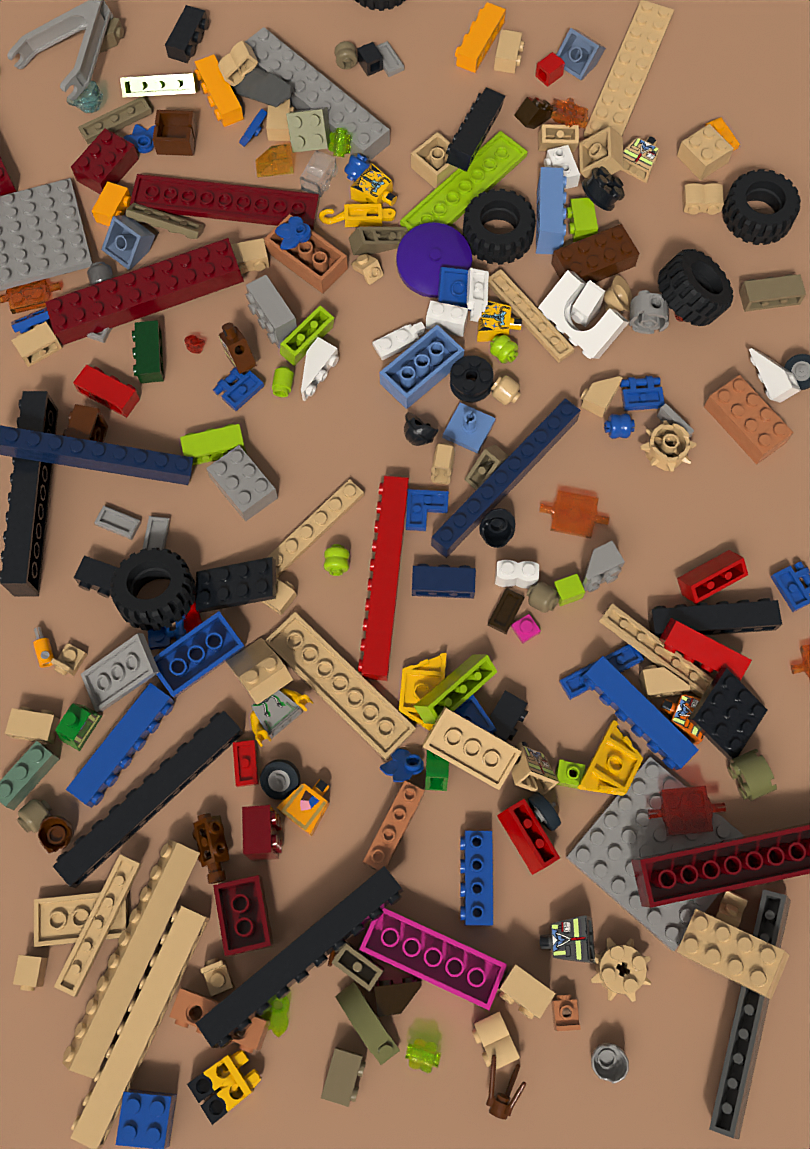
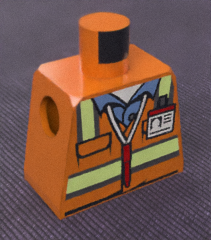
M681 695L676 703L664 699L660 711L671 715L669 721L689 741L698 745L703 740L704 735L688 720V717L700 699L688 695Z

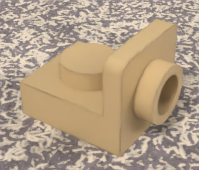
M67 643L57 660L52 658L51 663L56 666L54 670L64 676L67 673L74 676L87 654Z
M732 891L725 892L718 906L715 918L738 928L748 899Z
M217 957L205 962L206 967L200 970L204 974L211 996L234 988L226 960L219 961Z

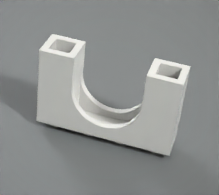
M567 270L538 308L549 321L552 320L556 324L555 328L563 334L565 332L569 336L568 340L573 345H579L583 349L582 353L587 358L599 359L629 324V321L617 310L609 308L593 328L587 331H581L576 328L571 320V307L587 283L575 272Z

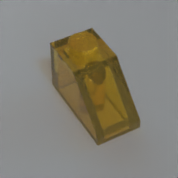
M290 144L271 146L255 160L258 178L294 173Z

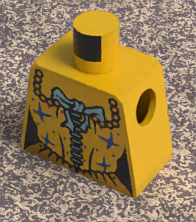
M372 163L350 187L351 199L361 204L381 203L382 206L385 202L393 206L397 200V196L392 194V180Z
M488 301L485 311L482 312V316L479 318L477 342L492 341L496 336L500 337L501 335L509 336L510 329L521 330L522 318H511L510 306Z

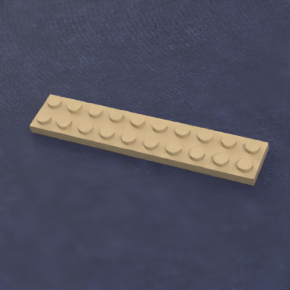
M645 0L640 1L583 137L589 138L609 126L621 137L623 136L671 21L674 9Z

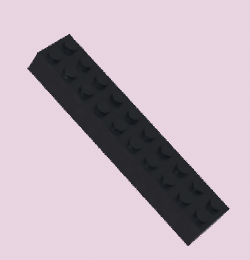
M23 391L22 399L19 400L20 417L17 418V428L56 435L58 408L48 392ZM12 457L14 470L10 475L12 487L11 492L8 493V503L10 505L9 511L6 512L7 530L3 534L5 548L1 552L3 565L2 570H0V584L14 597H39L53 464Z

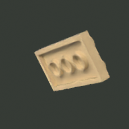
M445 706L422 744V747L498 790H500L522 752L520 749Z
M101 892L34 899V947L76 943ZM127 896L105 940L118 939L122 932L126 930L128 926Z

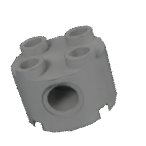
M642 290L638 292V296L631 300L629 325H632V330L642 334H654V330L659 329V332L668 327L669 307L667 306L668 303L662 298V294Z

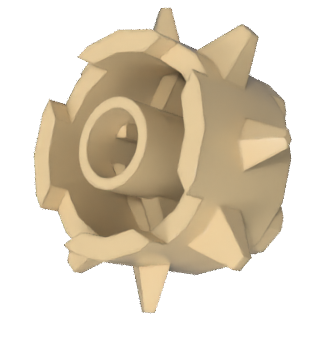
M663 421V424L655 428L654 431L646 429L650 439L648 443L641 445V450L646 451V457L651 462V466H656L664 471L674 472V468L681 465L682 462L691 463L687 453L690 449L696 447V443L689 440V433L682 426L674 423L669 425L667 421Z
M609 937L606 939V950L602 951L600 955L595 954L597 974L591 979V982L601 983L608 990L609 1001L618 993L625 994L634 1002L636 1001L635 991L641 988L642 984L651 985V981L646 977V964L651 958L650 956H641L634 949L633 939L630 938L625 945H616ZM622 964H623V965H624L623 968L625 969V973H621V976H620V975H619V970L616 969V968H617V965H622Z

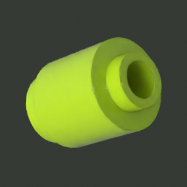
M282 366L275 369L272 382V390L275 396L287 397L291 392L294 373L290 368Z

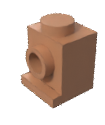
M571 994L557 995V1000H551L554 1030H581L577 999H571ZM564 1008H569L571 1012L569 1017L563 1016L562 1011Z

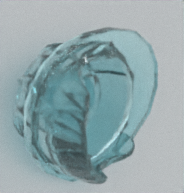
M91 81L76 100L67 98V103L76 106L84 113H93L99 110L103 93L100 91L97 83Z

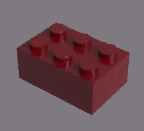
M104 128L73 163L71 169L76 181L101 194L107 181L118 184L139 158L134 144Z
M270 805L242 807L243 855L251 861L279 859V853H282V839L278 837V831L282 830V821L279 814Z
M256 875L213 885L224 955L229 957L273 947L274 943L262 877Z

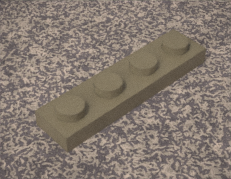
M143 96L79 126L78 129L86 143L90 144L104 128L115 132L152 114V111Z
M132 203L126 209V217L132 218L137 222L148 223L152 227L167 229L171 233L183 234L190 239H198L204 231L203 224L136 203Z

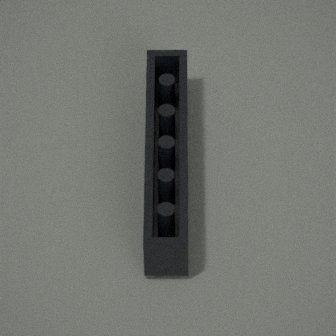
M487 87L482 94H478L470 112L465 117L464 123H461L458 133H455L452 143L447 148L446 154L448 158L446 163L467 172L501 111L505 95Z
M770 598L759 599L757 602L740 600L731 604L728 601L717 602L716 605L698 603L695 606L688 607L686 604L675 605L674 608L656 606L648 614L650 632L659 639L671 618L703 635L775 631L782 625L778 600L770 601Z

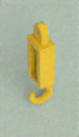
M381 203L344 204V211L333 217H325L327 214H333V209H325L319 213V219L322 223L330 225L345 220V227H382V221H393L396 216L394 209H382ZM367 214H377L378 216H367Z

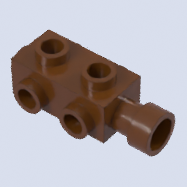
M211 813L197 816L198 821L193 823L194 830L192 834L193 838L197 841L198 852L200 853L198 861L202 867H208V884H215L227 880L221 863L230 860L228 847L226 845L221 816H211Z

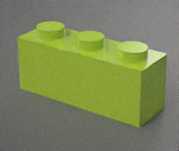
M320 305L280 344V354L295 366L306 355L307 350L317 337L322 339L333 329L335 318Z
M228 424L222 428H210L204 432L188 433L180 437L183 455L193 458L192 466L216 461L238 445L246 453L239 424Z

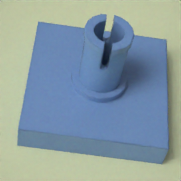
M460 402L442 438L478 454L496 418Z

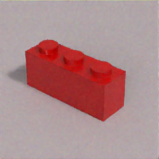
M87 364L73 382L79 393L126 418L140 400L135 387L130 384L125 385L115 376H108L98 367L92 368Z
M728 550L678 577L677 580L682 596L697 604L748 576L744 557Z
M525 799L497 815L532 875L560 859V856Z

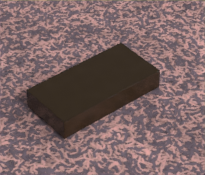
M506 588L488 622V626L507 634L525 597Z

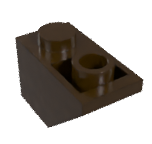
M527 97L514 116L525 127L535 129L552 118L556 113L551 109L552 105L546 100L541 101L537 97L534 99Z
M416 977L402 978V983L393 984V980L379 981V986L374 987L377 1016L401 1014L421 988V981H416Z

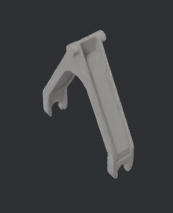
M88 0L23 35L10 49L7 57L12 61L17 54H20V59L14 66L18 69H23L37 53L80 30H85L75 66L60 84V88L64 92L73 85L74 89L67 98L76 100L91 82L109 20L113 18V14L104 0Z

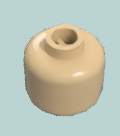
M507 375L499 376L491 387V390H493L492 396L503 405H508L510 402L515 403L521 395L518 392L520 389L519 383Z

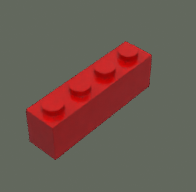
M673 618L670 619L659 641L664 643V649L674 654L676 650L683 653L682 658L691 663H694L695 660L702 663L701 668L710 673L714 670L719 672L721 668H728L739 681H741L752 661L746 656Z

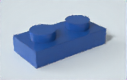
M47 307L12 321L11 326L14 332L20 331V333L29 331L31 326L35 324L48 323L50 318Z

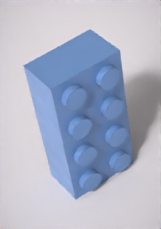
M540 168L536 208V254H553L555 250L563 247L564 236L566 235V224H564L566 208H564V204H566L567 195L564 192V188H566L567 176H563V168Z
M436 325L379 372L380 384L408 409L450 373L453 364L464 357V349L441 327Z

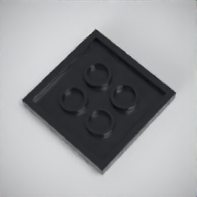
M721 668L688 717V720L730 761L739 756L768 710L728 668Z

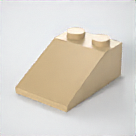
M262 638L226 661L257 705L293 680L286 666Z

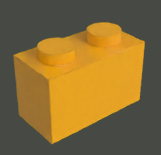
M107 181L92 209V214L97 223L110 226L113 216L125 214L131 200L128 188Z

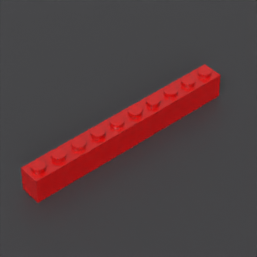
M384 476V483L379 485V495H382V500L377 502V514H380L379 520H375L374 532L378 533L377 540L373 539L372 552H375V559L370 561V571H373V578L368 579L367 590L371 591L370 598H366L365 611L369 612L368 618H364L363 631H366V638L361 639L360 651H364L363 659H359L358 672H362V677L365 679L388 681L409 478Z

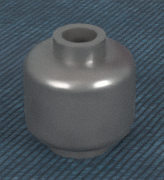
M105 262L93 263L87 271L90 285L114 278L111 266L105 264Z

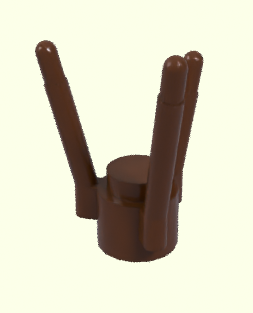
M492 1055L489 1096L486 1105L490 1107L489 1113L491 1115L506 1120L508 1116H511L513 1107L522 1094L526 1082L521 1083L511 1100L509 1096L520 1069V1065L517 1064L505 1094L497 1093L494 1096L496 1055Z

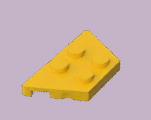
M441 653L440 656L423 660L419 664L410 665L402 669L399 712L429 731L434 724L424 723L414 705L445 679L447 653Z
M613 720L608 726L577 787L578 789L624 796L627 793L643 757L633 747L628 736L624 737L617 728L619 725L617 721Z

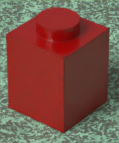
M552 52L537 63L535 76L548 87L563 76L565 62Z

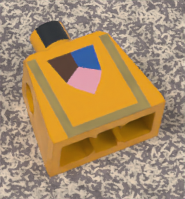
M321 779L316 782L312 789L305 783H302L278 805L277 809L312 836L329 806L328 801L322 796L330 786Z

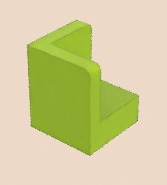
M578 574L555 581L554 585L560 597L559 606L583 599L585 590Z

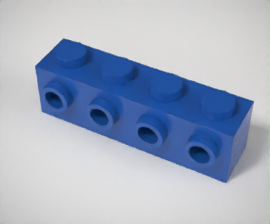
M465 831L464 836H460V850H464V859H460V873H464V883H460V897H464V906H460V920H465V926H493L492 831Z

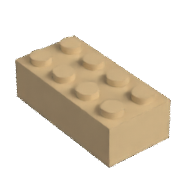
M697 909L694 911L677 950L682 956L770 1000L790 956L785 950Z

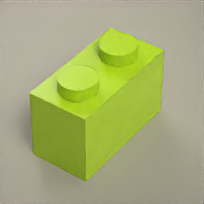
M589 198L570 199L569 207H566V218L570 219L568 230L569 234H572L573 242L597 234L598 224L594 203Z

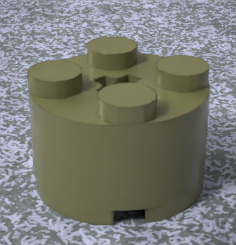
M757 749L731 759L730 766L727 767L733 780L737 779L740 784L738 791L743 800L748 798L752 801L777 790V785L772 786L771 780L774 779L773 773L762 755H756Z

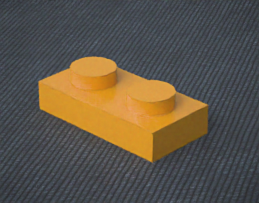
M722 117L705 124V126L710 124L734 148L733 151L739 148L740 143Z

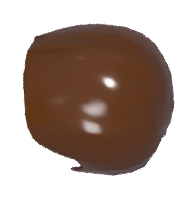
M50 816L44 819L40 824L38 838L41 845L47 850V853L57 852L59 849H64L68 846L73 837L71 823L61 816Z

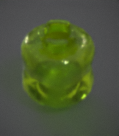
M335 128L336 131H331L329 134L328 150L333 152V156L345 157L344 154L351 152L350 143L352 135L347 133V129Z
M416 1038L413 1045L409 1043L405 1059H409V1067L411 1069H420L425 1073H431L433 1067L438 1068L441 1052H437L438 1045L435 1042H426L421 1038Z

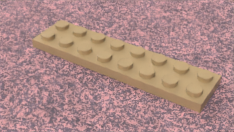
M296 612L265 640L269 647L385 761L416 730V727Z

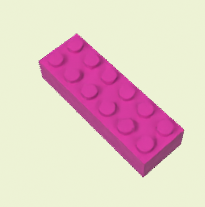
M386 908L382 909L384 913L378 919L371 921L359 950L490 1010L507 964Z

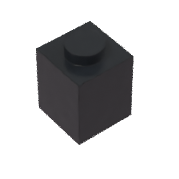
M373 42L357 48L358 62L367 76L383 70V56Z

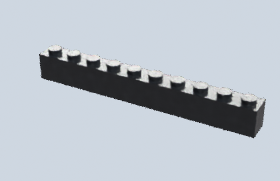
M225 711L216 713L210 719L211 723L205 728L198 729L193 735L194 738L189 743H183L172 758L165 759L160 764V769L156 773L149 774L138 789L134 788L126 795L127 799L123 803L116 804L110 809L109 815L104 820L97 821L91 827L92 831L79 837L74 842L75 846L69 852L65 851L56 859L57 863L53 865V868L70 887H78L227 750L233 742L244 734L242 729Z
M385 866L195 1023L212 1048L220 1046L222 1049L233 1040L232 1035L238 1030L240 1032L246 1030L252 1024L251 1019L257 1014L259 1016L265 1014L272 1007L270 1004L276 998L279 1000L284 998L291 991L289 988L295 982L298 984L303 982L310 975L308 972L314 966L317 968L322 966L328 960L327 956L333 950L335 952L341 950L347 944L345 940L351 935H354V937L359 935L366 928L364 924L370 919L372 921L378 919L384 913L383 908L389 903L391 906L402 898L401 893L404 892Z

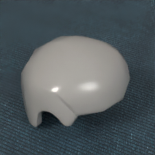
M603 1043L595 1047L591 1055V1067L600 1079L614 1084L625 1079L629 1071V1060L621 1047L612 1043Z

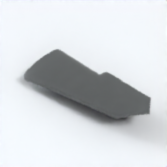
M257 66L251 72L245 74L244 79L238 85L231 86L234 94L273 107H278L281 103L290 99L292 94L291 85L270 72L266 73Z

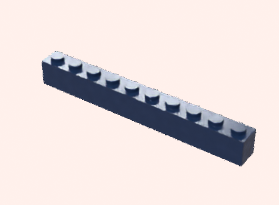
M565 398L431 537V546L447 558L481 523L486 514L504 499L578 421L581 410Z
M0 425V455L182 485L189 484L193 462L192 457Z

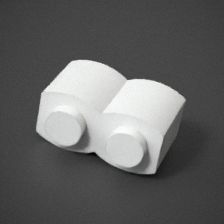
M512 560L497 562L495 570L496 585L500 587L516 585L520 588L529 589L531 585L535 586L538 583V563L532 561L517 563Z

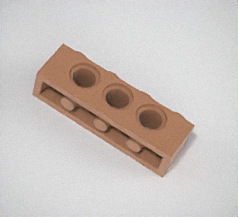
M404 781L363 860L364 865L376 871H379L383 866L387 869L424 796L425 790Z
M180 988L169 1017L176 1019L175 1024L188 1028L189 1025L197 1027L195 1023L199 1020L194 1017V1009L200 1006L203 1011V1017L217 1006L220 1001L185 988ZM257 1015L251 1019L252 1024L246 1029L242 1037L237 1032L231 1036L233 1042L240 1044L239 1049L253 1053V1050H261L271 1022ZM197 1027L196 1032L202 1034L199 1028Z

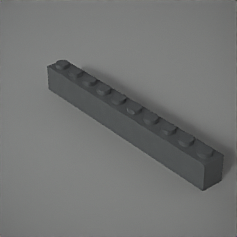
M763 889L753 936L780 949L791 903L787 895ZM741 986L709 1128V1130L733 1139L740 1138L770 1000L744 986Z

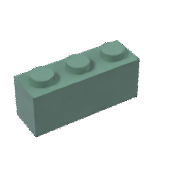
M36 741L0 780V803L9 809L15 810L60 758L46 746Z

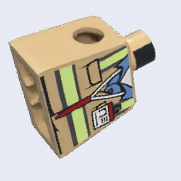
M648 137L644 141L636 138L623 150L624 169L622 171L647 183L659 153V148L656 147V139Z
M520 742L515 746L522 751L511 769L515 785L545 795L559 783L543 753L529 748L527 742Z

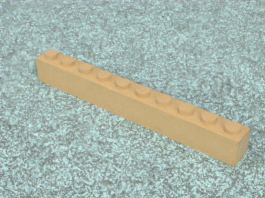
M170 839L163 846L159 862L151 870L148 885L141 891L140 901L130 914L126 930L119 937V945L115 953L108 960V968L104 976L97 983V991L93 999L86 1006V1014L82 1022L75 1029V1037L71 1045L64 1052L62 1063L69 1071L95 1078L198 859L199 852Z
M181 906L180 910L176 909L171 919L172 927L170 931L164 933L161 939V950L159 954L155 953L150 962V967H152L148 976L145 975L139 985V989H141L137 999L134 998L128 1008V1012H130L126 1022L123 1021L117 1031L119 1037L116 1044H112L106 1054L108 1060L105 1067H101L96 1074L93 1092L89 1091L84 1099L83 1106L85 1108L81 1116L78 1115L73 1122L71 1139L91 1149H101L121 1109L123 1092L130 1089L210 918L184 906Z

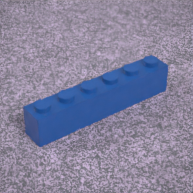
M604 656L582 676L585 686L591 691L595 690L600 695L599 699L606 706L610 705L616 711L615 715L621 721H626L631 726V731L637 737H643L648 742L646 744L647 747L654 753L658 752L664 758L662 760L664 764L670 769H681L698 752L699 749Z
M150 683L66 790L91 808L94 805H98L104 797L103 793L108 787H112L117 781V775L120 771L130 765L131 757L134 753L144 747L145 739L150 733L153 734L158 729L159 721L163 716H167L172 711L173 699Z

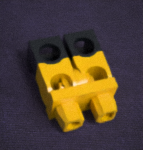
M240 1050L232 1055L228 1054L187 1084L198 1103L202 1102L218 1088L221 1089L201 1105L202 1110L212 1125L254 1091L253 1088L262 1080L256 1069H253L245 1076L242 1073L240 1067L249 1061L244 1050Z

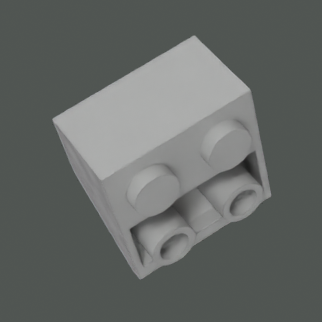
M613 541L593 550L582 581L585 591L593 592L600 587V584L604 582L608 584L618 578V574L622 571L621 569L625 561Z

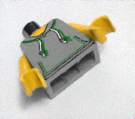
M281 688L258 705L256 703L252 704L253 711L250 714L251 728L260 747L263 746L262 741L264 739H268L271 742L273 737L301 715V708L303 711H307L305 705L308 702L313 704L308 695H302L296 691Z

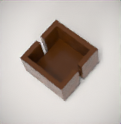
M157 110L156 126H154L152 139L157 155L193 156L194 139L196 138L197 130L194 112Z

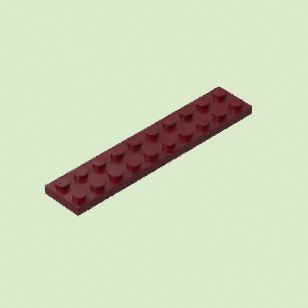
M137 174L129 205L136 203L168 214L278 226L290 214L300 217L305 224L309 225L311 230H314L319 194Z

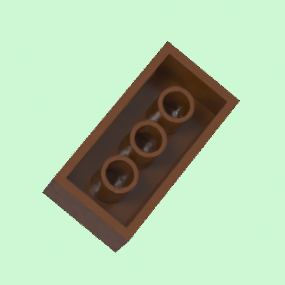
M620 224L555 250L551 264L560 279L569 270L575 272L586 283L589 280L596 283L635 267L640 253L623 225Z

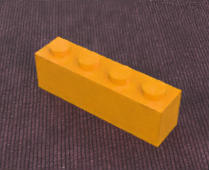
M487 2L484 8L479 10L477 19L472 22L469 33L465 34L461 47L458 46L456 49V66L476 73L505 23L506 9Z
M213 54L194 61L196 79L201 81V89L204 94L208 95V103L211 108L214 107L217 121L221 120L223 126L226 127L244 120L242 107L230 84L224 80L215 55Z

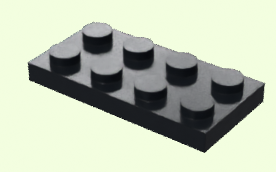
M273 557L196 572V611L199 613L276 599V560Z

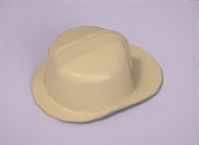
M619 275L614 277L612 285L605 291L606 312L609 308L615 309L618 312L630 311L632 293L627 282Z

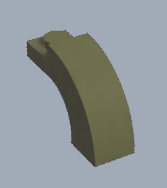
M355 982L335 996L351 1024L380 1065L400 1051Z

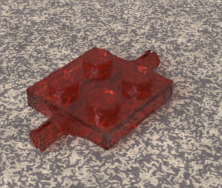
M706 786L660 790L661 808L648 809V818H662L665 823L667 836L707 833L714 831L712 825L713 813L726 812V807L719 808L725 806L724 802L711 804Z

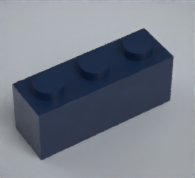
M428 564L413 566L412 596L474 599L476 568H471L467 565L457 568L445 564L438 565V567L429 566Z

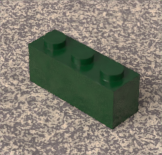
M158 320L135 322V330H132V339L135 342L132 352L133 358L136 359V365H133L134 376L138 377L141 384L163 382V346L160 324Z

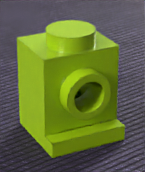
M559 759L555 774L559 783L556 785L578 789L577 787L586 771L585 765ZM569 771H576L577 776L571 777Z

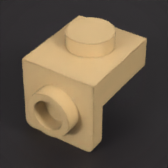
M366 253L360 255L357 260L351 263L355 271L364 275L369 285L384 275L378 259Z

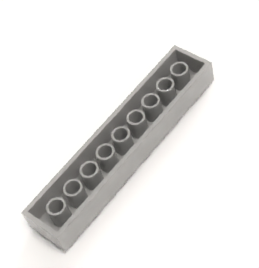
M263 27L245 41V43L251 46L258 60L257 67L266 73H272L292 86L290 101L295 109L299 111L327 107L331 138L351 155L363 154L368 158L367 161L369 162L390 145L389 128L266 28Z

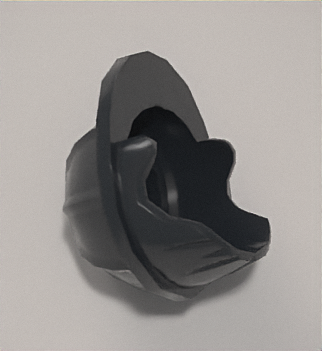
M410 412L406 413V423L404 425L406 440L415 446L432 443L439 430L432 428L429 423L424 424L416 415Z
M503 508L493 509L486 514L481 521L479 530L487 545L500 548L509 542L515 532L516 523L514 515L509 510Z

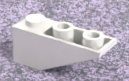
M317 337L306 352L301 387L302 399L304 401L315 393L316 386L320 381L323 382L329 369L335 367L339 360L337 348Z
M752 348L749 349L751 354L750 360L759 371L758 377L765 384V392L770 400L781 403L801 391L792 372L762 352Z

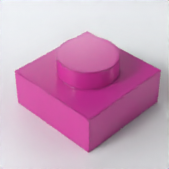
M530 614L511 625V628L522 644L541 632Z

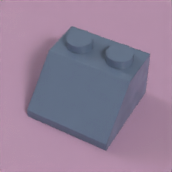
M570 28L556 55L565 62V71L579 80H583L597 65L606 48L582 32Z
M126 215L113 216L101 250L125 268L131 270L150 251L155 235L134 219L126 217Z

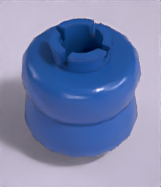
M360 153L350 156L349 162L344 168L349 180L355 182L370 166L366 156Z
M626 413L620 415L611 414L608 421L605 420L604 422L606 424L604 425L605 433H608L611 439L619 437L629 438L631 432H634L635 429L633 428L635 427L634 419L631 420L630 415Z

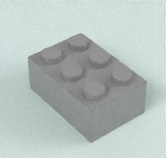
M264 275L246 285L247 294L245 295L250 303L248 307L251 313L258 316V323L262 329L267 330L270 342L272 344L275 343L280 349V344L297 328L296 318L268 276Z
M240 445L206 468L210 479L245 522L278 499L274 486Z

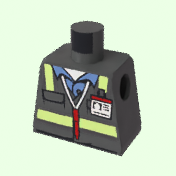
M585 915L552 923L551 934L540 935L541 949H552L553 958L596 964L592 918Z

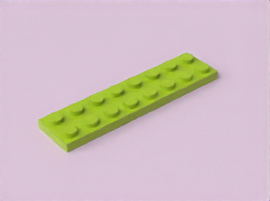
M500 131L477 152L467 172L458 168L400 220V225L406 227L408 232L424 223L435 222L451 226L465 213L467 205L471 203L474 197H478L484 191L487 193L527 157L528 151Z

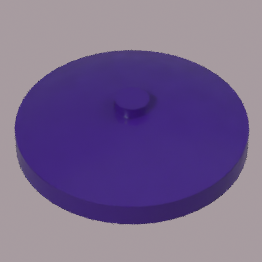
M435 222L424 223L407 232L399 243L396 255L397 271L404 284L413 292L425 297L438 298L440 268L448 267L469 270L472 267L471 249L464 236L453 227Z

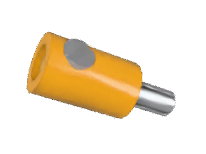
M38 627V631L35 628L34 632L37 640L33 642L39 666L42 668L52 666L51 660L55 658L48 638H44L41 627Z

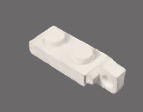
M475 268L468 270L467 309L471 310L470 321L478 322L482 312L485 311L488 305L489 272Z
M422 322L413 326L409 324L373 341L372 345L381 360H385L412 346L419 340V336L425 334V326Z

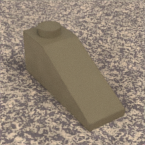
M358 227L349 237L353 255H363L365 253L372 255L398 249L399 243L408 232V229L406 227Z

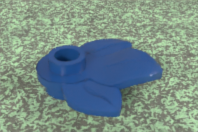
M136 124L132 135H126L123 138L134 144L138 152L149 153L154 148L152 140L154 126L146 130Z
M290 217L288 223H283L276 228L275 233L283 238L280 246L281 250L293 249L299 242L304 243L310 239L311 228L300 217Z
M397 749L391 754L393 760L380 765V770L386 775L393 776L394 782L407 781L412 775L419 774L424 769V762L421 757L411 754L405 749Z

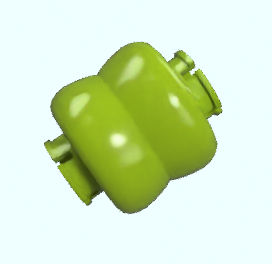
M507 335L496 336L492 340L494 343H490V353L497 357L501 363L513 362L518 356V344L511 341Z
M333 544L324 552V569L333 576L343 575L349 569L348 560L350 552L340 544Z

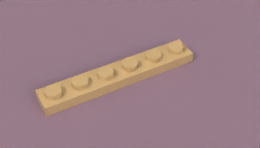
M502 269L489 276L488 286L505 305L511 307V312L517 318H522V324L558 363L574 353L573 346Z
M350 479L268 556L276 560V574L278 576L364 496V492Z
M613 603L599 620L601 624L657 666L665 667L689 684L690 691L698 697L702 698L714 680L693 663L682 658V655L677 651L674 654L664 649V643L659 641L657 636Z
M121 854L119 855L54 985L55 988L73 997L78 996L142 866L141 863Z

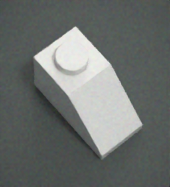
M589 280L572 307V319L586 327L599 313L605 290Z

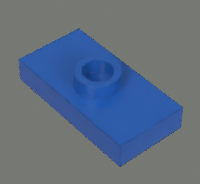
M264 109L258 112L239 140L242 146L245 147L252 136L256 137L262 129L259 125L267 115Z

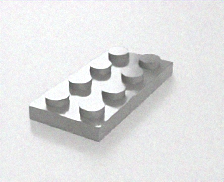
M137 633L81 673V677L95 712H102L158 674L159 670L144 634Z

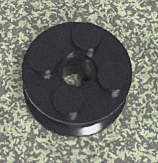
M603 166L594 168L592 176L582 182L583 190L588 198L606 211H612L615 207V202L622 200L625 196L622 181L614 178Z
M474 355L460 358L453 364L450 371V388L452 393L464 402L473 403L485 399L490 394L493 385V369L481 357Z

